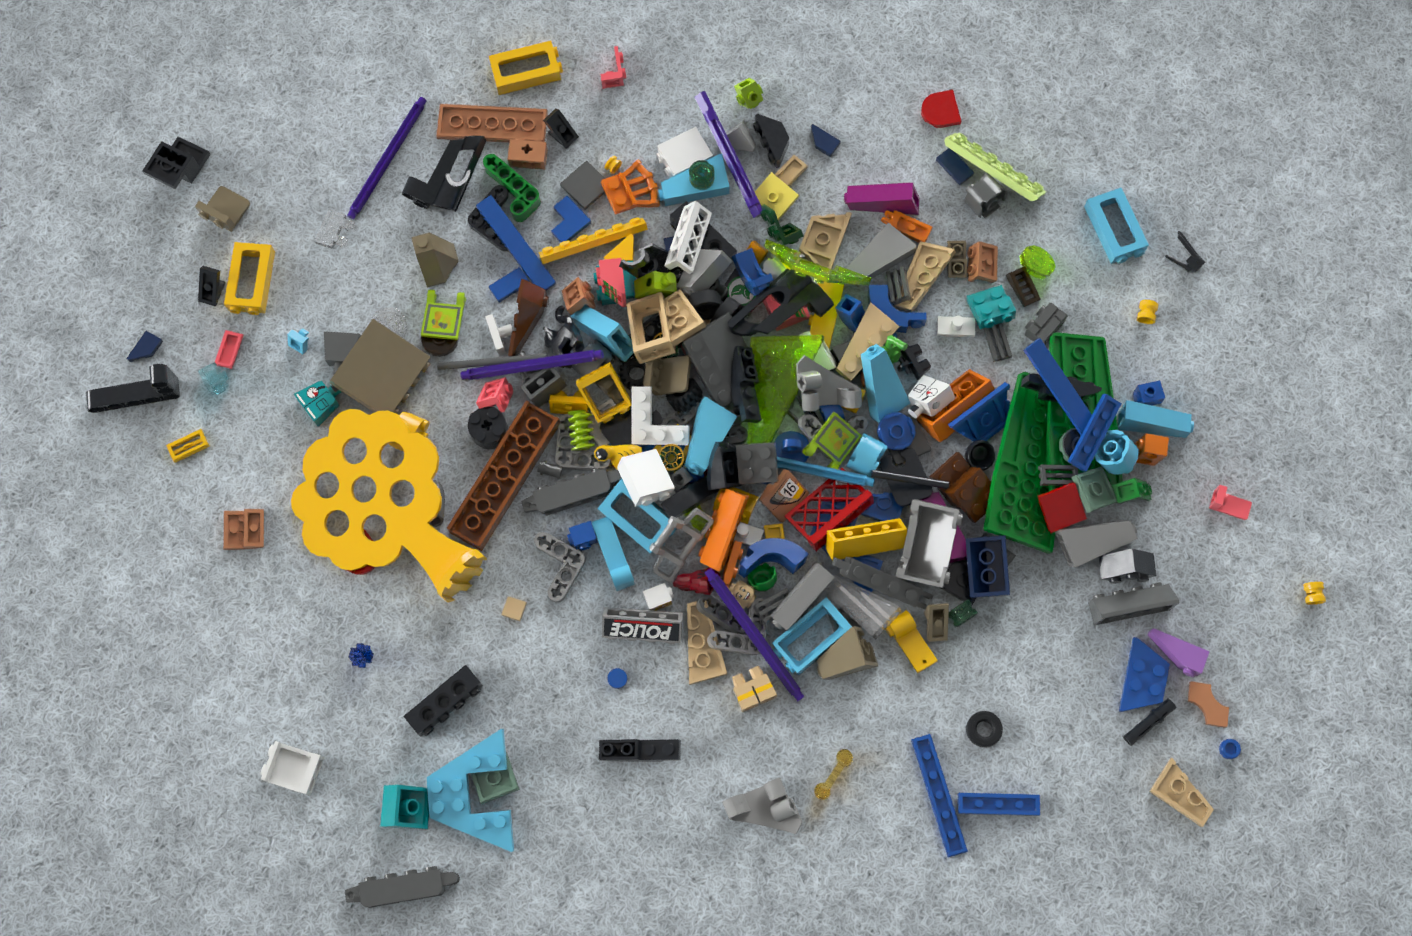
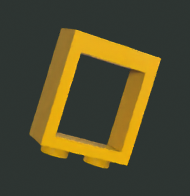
M610 362L576 380L578 389L598 423L602 421L606 423L614 418L613 415L617 413L623 414L630 410L632 401ZM610 374L624 401L600 413L586 386Z

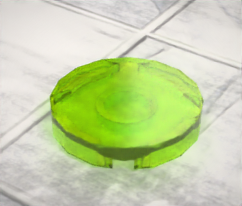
M1032 245L1027 246L1021 252V265L1027 268L1026 271L1031 276L1045 279L1054 272L1055 262L1052 256L1043 248Z

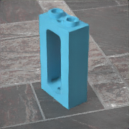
M1122 188L1087 199L1084 208L1111 264L1115 262L1120 264L1127 261L1129 257L1134 256L1137 258L1145 254L1149 244ZM1118 203L1135 239L1134 243L1123 247L1118 244L1102 210L1103 207Z
M621 479L598 507V510L649 553H653L649 547L657 541L668 525L670 517L655 502L647 506L639 505L640 508L661 525L660 530L652 539L647 538L612 508L623 493L632 500L623 479ZM674 528L669 537H671L675 533L677 528Z
M826 597L772 642L775 647L773 651L779 659L784 657L788 662L785 666L792 674L796 672L800 675L816 662L852 626ZM829 614L839 625V628L801 661H797L788 651V646L823 616Z

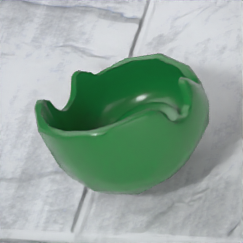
M767 563L757 566L747 575L749 585L757 591H768L777 582L775 566L771 567Z

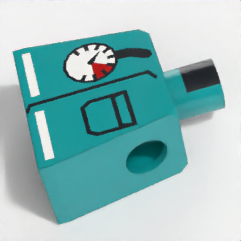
M318 381L296 392L294 396L315 424L320 426L340 406L334 397L342 391L333 385L327 388L322 381Z

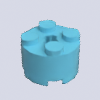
M1107 431L1108 434L1105 435L1095 454L1096 461L1108 473L1114 475L1130 473L1138 460L1139 449L1122 431Z
M863 433L846 467L861 475H868L871 478L872 470H876L879 460L888 446Z

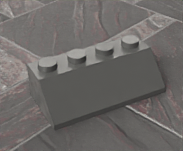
M1161 582L1151 584L1150 588L1145 589L1142 586L1134 587L1130 592L1125 593L1124 590L1114 591L1110 596L1098 594L1093 596V599L1088 602L1094 625L1170 611L1180 603L1170 585H1162Z

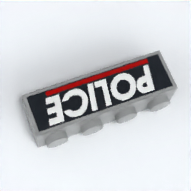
M604 607L602 637L612 640L619 638L629 641L646 640L648 642L660 641L669 644L681 643L683 613Z

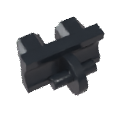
M919 344L908 345L905 351H901L903 357H900L898 360L900 362V365L897 367L899 372L905 371L907 375L913 373L916 380H919L924 373L930 370L931 365L927 359L920 362L916 359V357L922 355V349Z

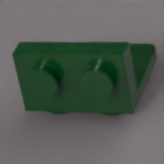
M765 204L761 205L762 211H760L764 222H767V233L770 238L785 246L797 243L800 238L804 237L802 230L791 223L780 226L775 211Z

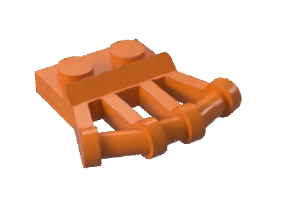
M639 159L625 172H620L617 175L601 180L602 187L615 215L636 207L650 208L660 206L657 191L659 187L653 181L654 176L652 172H649ZM635 170L642 175L628 181L626 179ZM644 182L647 183L648 187L633 192L630 188ZM650 193L651 200L635 199Z

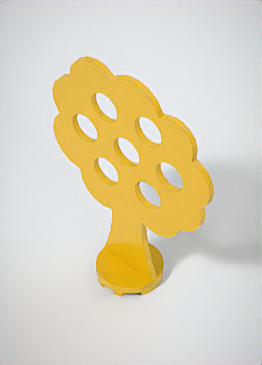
M357 409L342 411L330 424L328 437L316 440L307 449L303 458L302 468L306 481L298 485L294 490L291 506L295 516L304 522L302 538L305 546L311 553L321 557H329L334 565L341 569L357 570L366 565L374 567L390 565L401 555L404 546L421 564L437 589V594L446 602L454 601L453 596L459 591H467L472 586L469 581L474 576L481 575L483 569L480 566L483 560H487L477 549H472L448 538L429 524L437 517L442 503L440 489L433 481L439 467L438 451L429 438L419 433H410L407 422L399 414L388 410L377 411L371 415ZM359 438L366 444L367 453L364 460L360 463L351 464L345 458L344 449L350 440ZM397 442L404 450V459L399 466L388 468L382 462L381 452L387 444ZM329 472L338 478L339 489L333 497L327 499L319 495L316 486L319 477ZM368 476L376 484V493L370 501L364 503L356 499L353 490L358 479ZM405 480L412 484L415 494L410 504L400 507L392 500L391 493L396 483ZM341 510L348 516L349 527L343 535L336 537L329 533L326 523L332 512ZM373 515L383 517L387 526L386 533L377 541L369 540L363 530L365 521Z

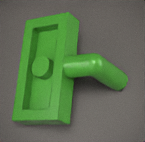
M889 335L885 346H882V348L886 350L893 364L898 362L901 356V349L905 351L908 344L893 335Z

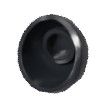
M976 440L967 447L965 460L970 467L981 468L982 471L987 470L993 465L995 460L994 448L988 441Z

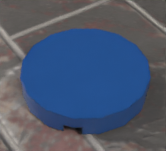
M900 412L884 416L877 428L879 441L888 446L887 449L893 451L909 447L916 434L912 419Z

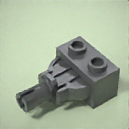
M524 351L519 352L520 355H526ZM554 367L526 371L527 376L524 372H520V375L523 377L521 388L538 408L549 400L550 395H556L567 386Z

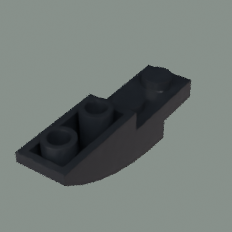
M736 346L734 348L731 372L734 407L739 408L742 422L758 423L762 419L755 385L759 383L753 350L751 347Z
M1031 373L1022 379L1021 387L1037 391L1038 399L1058 402L1039 374ZM1067 377L1082 400L1091 398L1102 390V387L1096 386L1092 382H1082L1075 377Z
M599 740V760L621 762L681 760V740Z

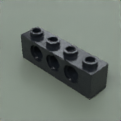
M687 201L670 214V225L675 231L684 206L689 204ZM698 213L700 221H703L704 218ZM708 224L705 233L706 238L703 239L701 249L711 250L712 248H718L723 250L732 260L731 256L737 254V250L713 226ZM696 225V226H694L693 229H694L695 235L698 236V235H699V231H698V228H697V225Z
M465 665L403 717L420 737L423 735L428 736L434 731V726L437 723H443L450 717L449 713L454 709L459 710L466 704L465 700L470 696L475 697L479 694L480 688L483 685ZM459 685L465 686V691L462 694H456V688ZM443 698H449V704L446 707L440 706V701ZM430 710L433 711V718L425 720V713Z

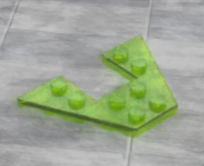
M767 239L765 241L764 247L790 269L795 270V274L799 276H811L814 281L824 284V281L842 285L870 284L871 277L838 265L832 270L800 258V251Z

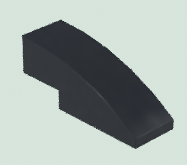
M706 476L662 502L661 507L669 517L677 518L694 510L700 504L711 500L718 493L719 489L708 490Z

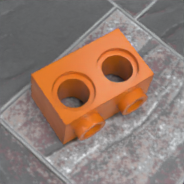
M1148 433L1143 435L1134 443L1139 449L1136 463L1155 466L1167 456L1169 438Z

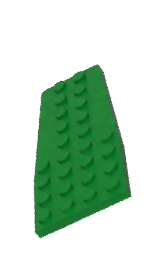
M1053 333L1050 336L1049 352L1065 376L1075 377L1082 382H1092L1096 386L1102 387V390L1095 396L1082 400L1090 413L1093 414L1103 394H1108L1114 398L1106 340L1104 337ZM1050 401L1047 403V465H1071L1063 458L1064 455L1059 449V441L1065 432L1075 428L1060 404ZM1116 416L1108 431L1118 430ZM1095 458L1092 460L1087 471L1101 467ZM1078 469V474L1086 472ZM1104 469L1114 491L1113 485L1123 482L1122 474L1114 475ZM1048 471V473L1073 474L1072 471ZM1048 478V480H1072V478ZM1048 486V489L1051 491L1062 486Z
M1024 371L1017 376L992 475L983 530L998 536L1005 535L1006 539L1050 554L1053 553L1056 534L1055 532L1050 533L1048 531L1037 497L1049 492L1048 486H1040L1041 478H1039L1040 471H1038V466L1047 465L1048 401L1038 399L1037 391L1021 387L1022 379L1030 374Z

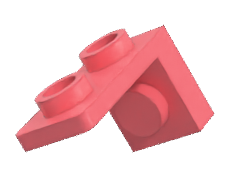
M614 46L618 71H608L600 74L603 89L624 86L623 79H626L625 68H621V63H624L622 52L618 51V46Z
M1219 485L1213 492L1209 508L1242 520H1247L1252 502L1226 494L1227 487Z

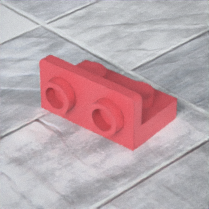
M506 377L486 382L476 404L479 409L497 405L501 413L505 412L513 395V387L508 383Z

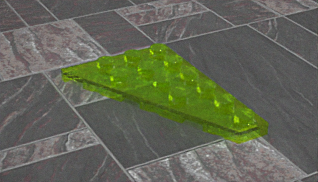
M823 335L757 336L750 338V347L753 350L759 383L755 385L762 420L758 423L748 422L747 444L772 443L799 390L796 364L804 355L811 360L815 359L824 341Z

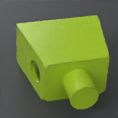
M652 271L634 281L635 298L641 299L662 292L665 298L677 291L675 274L672 272Z

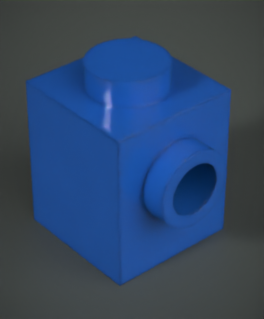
M1161 381L1138 385L1133 392L1134 401L1151 406L1161 404L1165 399Z
M591 520L569 527L570 534L567 537L570 546L574 545L575 549H580V551L591 548L592 544L598 543Z

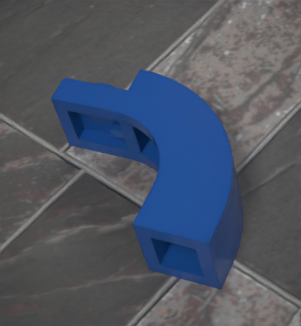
M752 248L731 256L742 282L752 295H758L766 287L770 286V281L774 280L771 273L765 274L762 271Z
M869 285L868 304L871 302L900 326L896 332L906 333L908 326H911V328L925 326L927 320L926 313L900 312L891 305L888 299V285Z
M845 294L835 309L842 322L855 334L865 314V310L861 301ZM895 332V333L893 334V336L897 338L898 336H897V333Z
M763 539L748 547L746 557L739 564L738 574L745 578L757 566L765 562L778 563L794 574L806 563L809 553L799 545L786 539Z

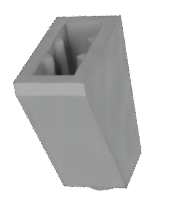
M700 249L693 273L688 274L686 271H683L676 287L683 292L686 298L694 292L708 290L728 268L732 260L723 250Z

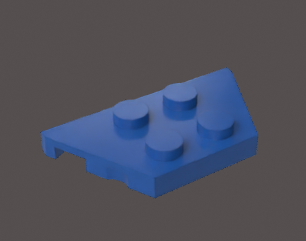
M1004 382L950 422L948 426L973 442L976 440L987 441L1005 427L1010 408V401L1007 400V392L1010 390V385Z
M1137 637L1132 639L1119 712L1161 704L1164 699L1170 664Z

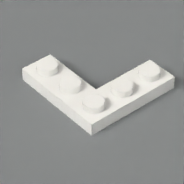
M632 386V444L689 445L690 425H652V386Z

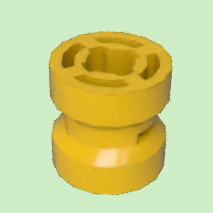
M1141 300L1137 321L1144 324H1154L1156 322L1155 312H1157L1159 304L1153 300Z
M1323 582L1303 584L1304 591L1307 594L1305 597L1307 605L1326 603V598L1323 594Z

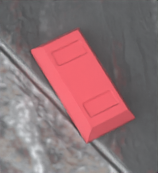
M225 330L214 365L229 369L233 368L244 334Z

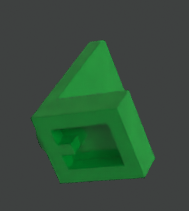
M1133 478L1113 485L1118 504L1138 498L1146 501L1152 500V488L1146 481Z

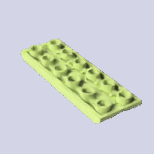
M954 133L944 139L945 145L1028 200L1035 201L1046 194L1041 184L1037 182L1032 183L1028 180V176L1021 172H1015L1010 164L1000 162L993 153H986L979 144L974 142L972 144L962 133Z

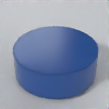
M615 668L609 672L607 680L612 688L620 689L626 685L628 678L624 670Z
M1226 739L1221 742L1219 752L1226 759H1234L1240 755L1241 747L1236 740Z

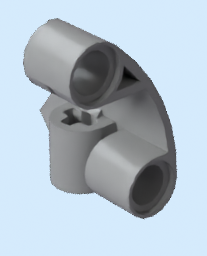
M805 355L796 364L797 385L802 394L803 411L819 410V406L836 404L846 408L862 407V392L859 386L829 371Z
M781 778L769 781L764 786L745 794L736 795L722 801L730 820L762 825L794 834L798 833L802 824L796 805L788 797Z

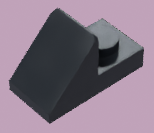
M555 108L543 120L550 129L548 134L565 149L579 138L559 109Z
M207 266L200 268L198 302L212 306L217 305L225 285V281L220 280L221 270Z

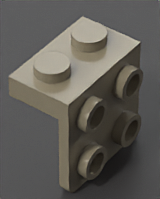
M220 186L207 205L198 201L195 207L201 218L207 221L209 219L219 228H225L232 232L250 206V201L228 188Z
M688 355L671 358L661 357L645 362L646 369L643 386H652V394L655 396L682 393L688 390L691 359Z

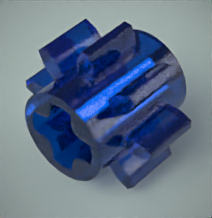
M357 643L356 648H350L351 651L348 658L352 661V666L366 668V663H372L374 653L370 649V645Z

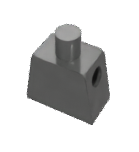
M324 332L325 361L329 366H334L333 375L361 335L359 333Z

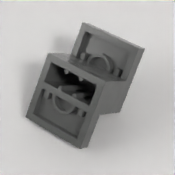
M776 442L734 445L736 446L739 484L779 481Z

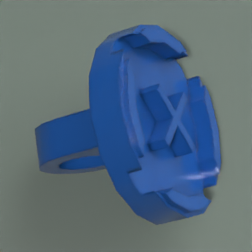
M787 431L775 439L777 457L800 462L808 460L809 456H805L802 450L809 444V441L801 433Z

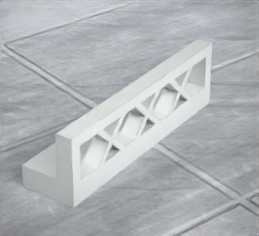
M697 201L683 208L665 263V267L669 270L679 266L688 274L694 271L712 214ZM699 212L704 215L703 221H700ZM696 225H697V228H698V231H699V235H698V236L695 235V232H694V229H693L694 226H696ZM691 240L694 245V251H691L689 247V241ZM686 255L690 262L689 266L683 262L684 256Z

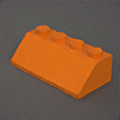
M971 369L967 370L949 384L955 396L951 403L934 416L921 413L916 420L932 438L939 442L946 440L955 432L948 424L995 390L991 380Z
M730 488L721 491L718 502H721L719 509H715L712 515L714 523L705 535L707 539L706 545H702L698 556L701 557V563L717 571L724 569L749 495Z

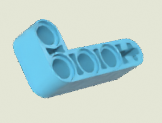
M604 517L591 522L616 591L635 585L612 521L608 517Z

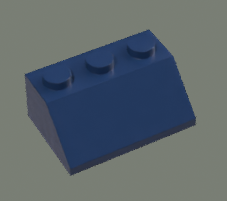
M1005 535L965 538L970 598L1010 595Z

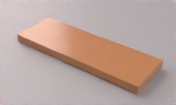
M440 104L436 137L437 139L453 140L464 136L481 135L485 136L488 142L510 143V139L515 140L517 138L524 139L525 141L541 140L545 142L547 125L543 120L548 116V110Z

